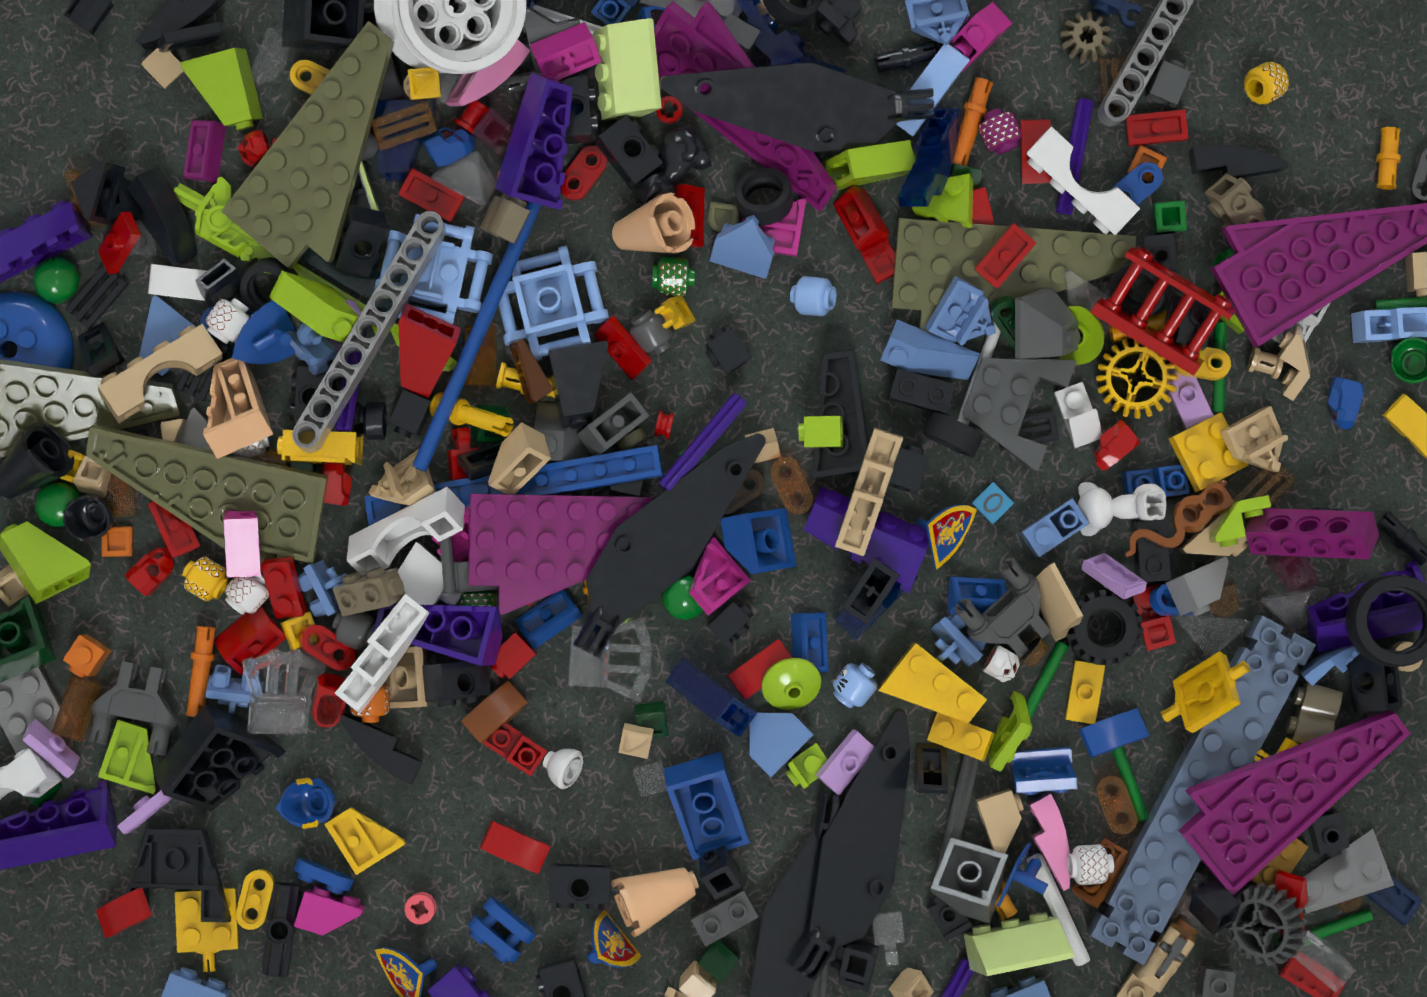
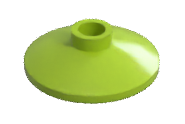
M1068 306V309L1078 320V328L1083 332V337H1080L1078 350L1060 356V359L1077 361L1076 365H1083L1091 362L1100 354L1104 345V330L1099 319L1091 314L1090 310L1080 306Z
M788 658L775 663L767 670L762 679V692L767 702L783 710H793L809 704L817 696L821 687V676L816 666L801 658Z

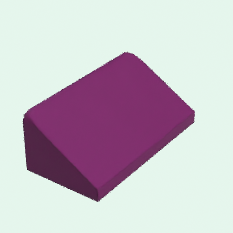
M191 120L183 179L217 183L226 126L216 121Z

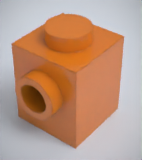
M82 634L77 637L63 661L69 664L68 670L81 678L85 675L88 677L96 676L112 650L88 634Z

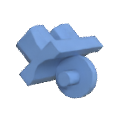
M304 323L300 325L297 332H285L292 338L290 345L295 349V355L300 360L306 361L309 371L313 375L328 371L329 360L337 356V350L324 336H321Z
M324 560L304 567L305 572L298 577L301 590L307 592L314 588L318 599L310 603L313 615L315 617L326 614L330 616L340 612L332 588L343 582L342 577L346 576L347 573L338 576L334 567L327 568Z
M957 614L942 618L930 630L939 638L934 644L942 651L937 656L940 662L948 657L955 665L961 660L969 667L983 656L981 652L987 643L974 640L971 637L967 639L960 632L966 624Z
M215 666L213 675L209 676L205 698L218 699V704L229 705L228 713L235 715L236 706L248 708L249 703L260 705L264 682H261L259 670L246 669L243 671L242 679L230 678L232 668L229 666Z

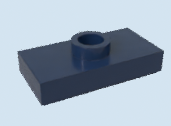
M1393 876L1391 878L1394 886L1365 895L1401 925L1408 924L1422 903L1419 897Z

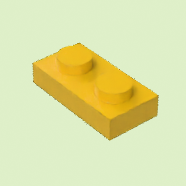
M937 712L927 740L984 762L995 733Z

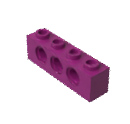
M1263 508V515L1251 517L1245 530L1251 554L1370 559L1379 537L1374 513L1362 511Z

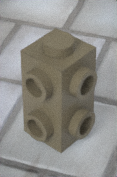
M1226 173L1204 192L1210 201L1208 205L1210 211L1224 223L1221 226L1222 228L1229 225L1267 221L1263 215L1265 209L1256 199L1252 198L1250 194L1252 188L1241 177L1237 179Z
M383 566L371 569L363 576H360L359 572L348 574L342 577L343 582L332 588L342 617L391 606L401 600L406 594L397 568L384 571Z

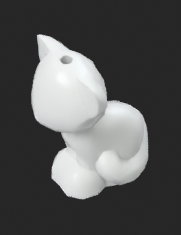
M1091 482L1081 483L1078 487L1080 499L1077 506L1090 523L1080 530L1082 535L1085 536L1097 534L1100 529L1109 525L1113 516L1120 519L1135 518L1140 521H1149L1153 519L1162 520L1166 514V495L1163 489L1156 484H1143L1137 487L1133 494L1120 495L1114 499L1111 498L1106 490L1098 488Z

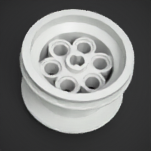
M374 0L377 26L394 41L392 52L403 62L416 69L431 67L438 70L439 73L467 74L491 66L504 57L516 43L522 31L526 15V0H480V3H476L475 0H454V2L458 3V10L455 13L453 12V7L449 5L450 0ZM420 6H424L427 10L428 15L424 22L419 20L417 15ZM471 17L476 21L473 33H470L467 28V22ZM442 27H446L449 31V38L445 43L442 42L439 36Z

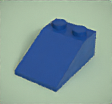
M721 751L664 768L666 788L692 861L702 857L707 851L717 849L723 845L729 850L750 843Z

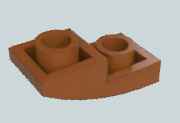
M507 681L475 707L461 722L479 743L483 744L504 723H508L529 702L510 681Z
M1106 838L1102 840L1100 845L1106 849L1107 854H1112L1113 873H1109L1105 883L1079 885L1076 882L1071 888L1075 896L1095 908L1101 905L1114 886L1129 856L1127 850Z

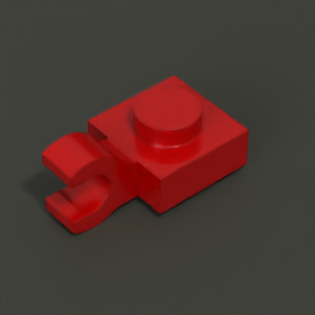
M469 427L451 429V438L455 450H447L449 480L468 478V474L465 475L463 467L460 468L457 465V456L478 450L479 448H470Z

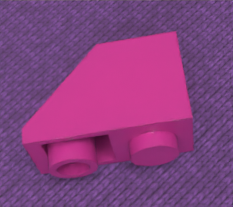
M993 2L976 13L949 43L970 59L962 72L994 44L1013 24Z
M314 886L313 890L308 889L304 892L294 927L323 936L361 916L366 906L360 905V899L343 895L341 899L331 896V891L324 887Z

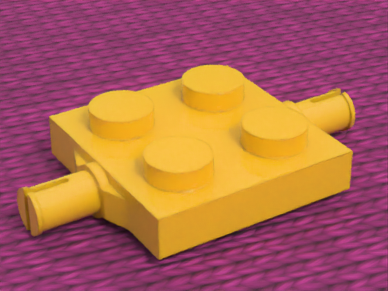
M1220 651L1172 681L1175 689V703L1161 711L1163 719L1166 722H1170V720L1181 715L1185 729L1194 733L1240 705L1236 689V679L1250 672L1249 665L1243 660L1230 668L1227 655Z
M223 888L231 915V922L226 923L201 922V890L175 891L177 953L196 952L203 954V972H208L209 968L210 972L216 971L215 953L221 950L239 949L238 922L236 920L237 888Z

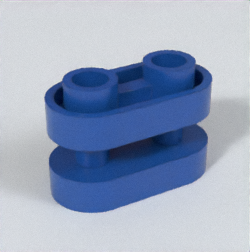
M490 896L483 905L488 914L484 919L475 915L468 923V927L471 929L468 934L478 943L483 944L486 942L494 949L492 954L505 964L507 961L514 963L522 954L516 945L520 940L530 944L537 933L499 900ZM497 921L511 931L507 938L493 927Z

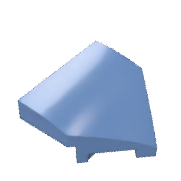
M905 0V9L911 31L945 45L952 41L970 17L966 0Z
M755 215L746 217L745 222L735 225L723 224L721 233H718L716 236L710 262L766 279L774 255L772 248L775 240L773 237L764 234L758 226L759 220Z
M954 276L925 326L929 332L953 343L958 342L960 346L964 345L967 340L984 334L989 336L996 333L988 308L989 302L984 296L983 291L957 276Z
M1354 646L1333 649L1312 659L1299 672L1313 686L1333 666H1336L1344 673L1348 669L1346 665L1358 656L1360 652Z
M749 712L750 757L772 777L814 734L793 713Z

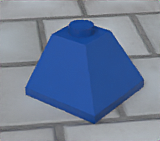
M787 508L746 513L721 519L725 549L751 574L797 567Z

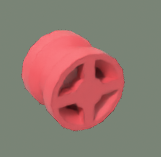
M418 892L408 899L404 911L406 917L412 923L424 924L431 920L436 913L437 904L432 895L426 892Z

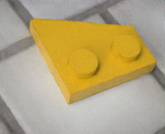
M352 807L324 824L356 875L406 844L403 838Z

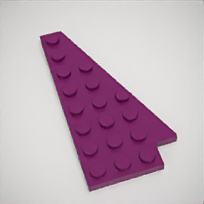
M672 1L665 8L654 28L659 85L661 78L666 75L755 67L708 1L701 6L695 18ZM702 84L700 86V91H706L709 87V84ZM692 110L761 166L777 169L785 174L791 184V189L800 197L806 199L819 212L838 189L813 151Z
M1427 203L1225 226L1221 230L1235 254L1211 267L1210 270L1226 298L1232 302L1231 307L1236 309L1235 314L1253 347H1258L1427 244Z
M469 494L467 585L498 586L497 607H499L500 614L503 615L586 580L615 528L655 497Z
M1388 710L1189 787L1185 792L1200 811L1183 825L1178 832L1216 879L1234 895L1411 733L1397 714Z

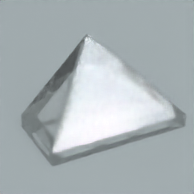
M478 151L470 152L465 157L448 166L437 168L431 177L434 181L483 207L494 193L496 181Z
M1307 930L1306 937L1302 939L1304 942L1303 947L1298 950L1297 955L1293 958L1337 993L1356 969L1329 941Z

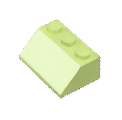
M647 18L608 24L594 31L593 40L602 61L595 68V77L599 86L598 108L601 111L602 120H620L625 115L630 120H635L661 109L653 19Z
M1046 912L1029 915L1030 920L1019 922L1018 918L1001 921V926L991 928L990 924L972 927L973 932L964 933L970 970L985 976L1074 958V953L1059 919L1048 917Z

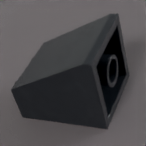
M284 0L282 46L308 50L348 48L363 29L365 0Z

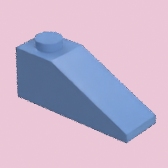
M896 320L880 361L912 373L969 380L980 354L910 324Z

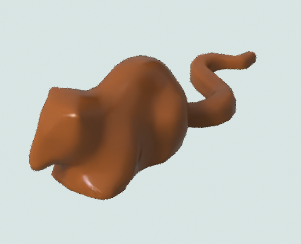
M1220 480L1212 483L1199 495L1185 497L1174 505L1172 522L1175 534L1172 538H1165L1148 529L1134 531L1129 537L1130 550L1125 553L1126 557L1128 558L1135 554L1136 541L1139 538H1146L1161 547L1172 549L1178 547L1183 542L1185 532L1196 533L1203 530L1212 517L1224 513L1233 503L1230 494L1225 489L1227 481Z

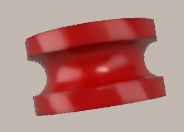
M673 96L661 98L662 108L656 110L658 119L665 124L678 122L682 116L681 102ZM666 103H672V107L676 105L678 108L677 111H674L672 118H666L667 114L664 116L661 114V110L665 109Z
M659 411L654 437L664 435L665 439H669L674 413L665 415L663 411Z

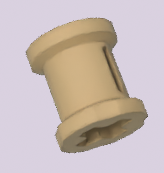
M1253 347L1247 365V372L1252 373L1255 370L1270 374L1271 378L1277 379L1281 373L1284 361L1279 358L1280 352L1276 355L1261 351L1260 347Z

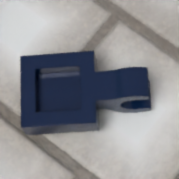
M1089 0L1088 2L1094 5L1093 10L1101 15L1117 14L1120 23L1130 29L1134 27L1135 22L1127 18V13L1134 12L1139 15L1142 10L1139 5L1130 4L1123 0Z

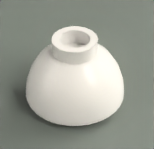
M569 748L561 749L557 752L550 751L543 761V767L547 768L550 780L560 789L570 787L577 780L583 766L582 753Z

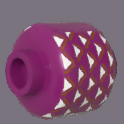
M997 108L983 115L985 121L979 125L978 130L988 151H996L997 155H1001L1019 146L1018 141L1022 137V131L1012 112L1002 113L1000 108Z

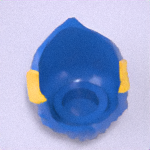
M307 777L297 779L286 787L280 802L276 806V810L292 825L302 827L303 829L313 828L329 820L336 806V795L320 778L312 779Z

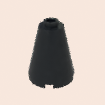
M37 423L31 424L23 431L0 466V496L13 499L63 477L73 469L75 459L74 456L70 458L67 451L71 447L60 432L47 424L43 427L36 426Z

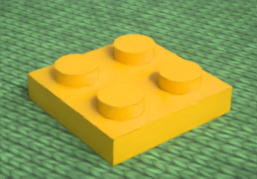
M1222 412L1169 438L1195 492L1248 466V463L1232 457L1220 431L1227 428L1228 424Z

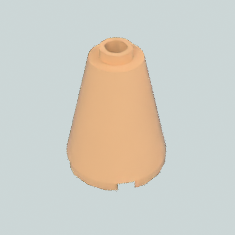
M674 193L661 194L617 221L612 229L613 240L622 250L673 254L685 251L693 241V238L690 239L691 230L695 229L692 210L683 198L678 199L673 196Z
M684 867L622 877L611 881L612 888L618 886L619 894L614 895L623 921L626 927L633 925L635 929L631 932L633 937L641 935L696 895L695 889L699 888L693 871L688 872Z

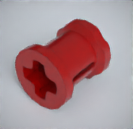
M475 100L467 105L461 116L454 120V123L466 132L476 136L478 133L477 128L485 116H490L492 111Z

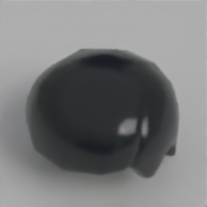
M95 494L83 495L68 504L63 512V523L68 533L79 541L103 537L111 530L114 524L113 511L107 500Z

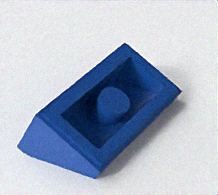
M950 577L948 591L949 614H956L954 612L956 604L966 611V608L960 601L967 598L983 614L1007 592L1005 579Z
M566 589L553 593L514 621L533 649H536L581 618L583 614Z
M826 612L791 614L793 658H801L811 662L819 672H829Z

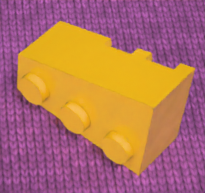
M914 642L877 688L878 691L966 723L972 720L987 701L985 697Z

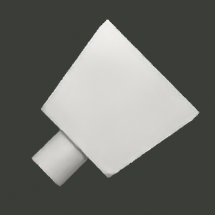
M415 542L398 570L404 584L405 593L419 605H437L439 600L448 605L457 606L462 593H444L441 560L423 544Z

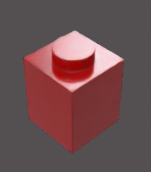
M515 632L500 646L495 665H490V667L499 677L503 678L506 675L511 679L537 653L518 632Z

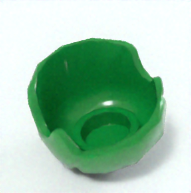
M53 256L44 260L38 265L33 275V285L37 295L48 303H64L75 295L79 287L80 275L76 265L64 257Z
M1417 337L1403 339L1393 348L1391 368L1399 380L1410 384L1421 383L1427 380L1426 340ZM1409 356H1411L1409 366L1407 369L1405 367V361Z
M53 482L43 486L35 499V511L39 520L50 527L65 526L63 523L64 510L72 500L83 495L78 491L77 487L68 482Z
M685 574L661 593V601L665 610L675 619L688 621L699 617L704 611L689 594L694 579L692 574Z

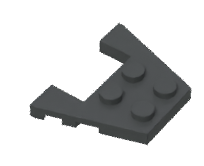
M982 358L962 416L1007 449L1014 457L1025 463L1032 471L1039 472L1047 446L1018 436L1037 378L1067 388L1077 361Z

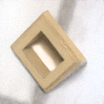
M774 428L745 435V438L760 433L766 439V443L754 464L781 457Z

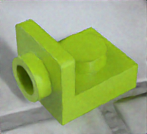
M814 743L787 762L790 769L786 771V774L795 787L801 784L805 789L809 784L818 779L815 775L828 759L818 744Z

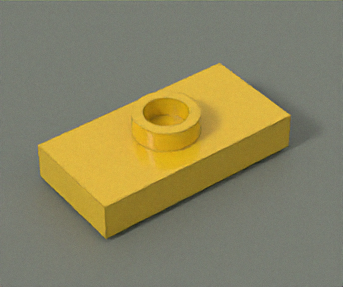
M1074 660L1065 720L1088 724L1096 723L1105 665Z

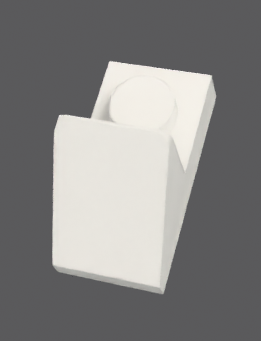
M1083 382L1054 392L1074 448L1099 440L1102 431L1096 408H1092Z

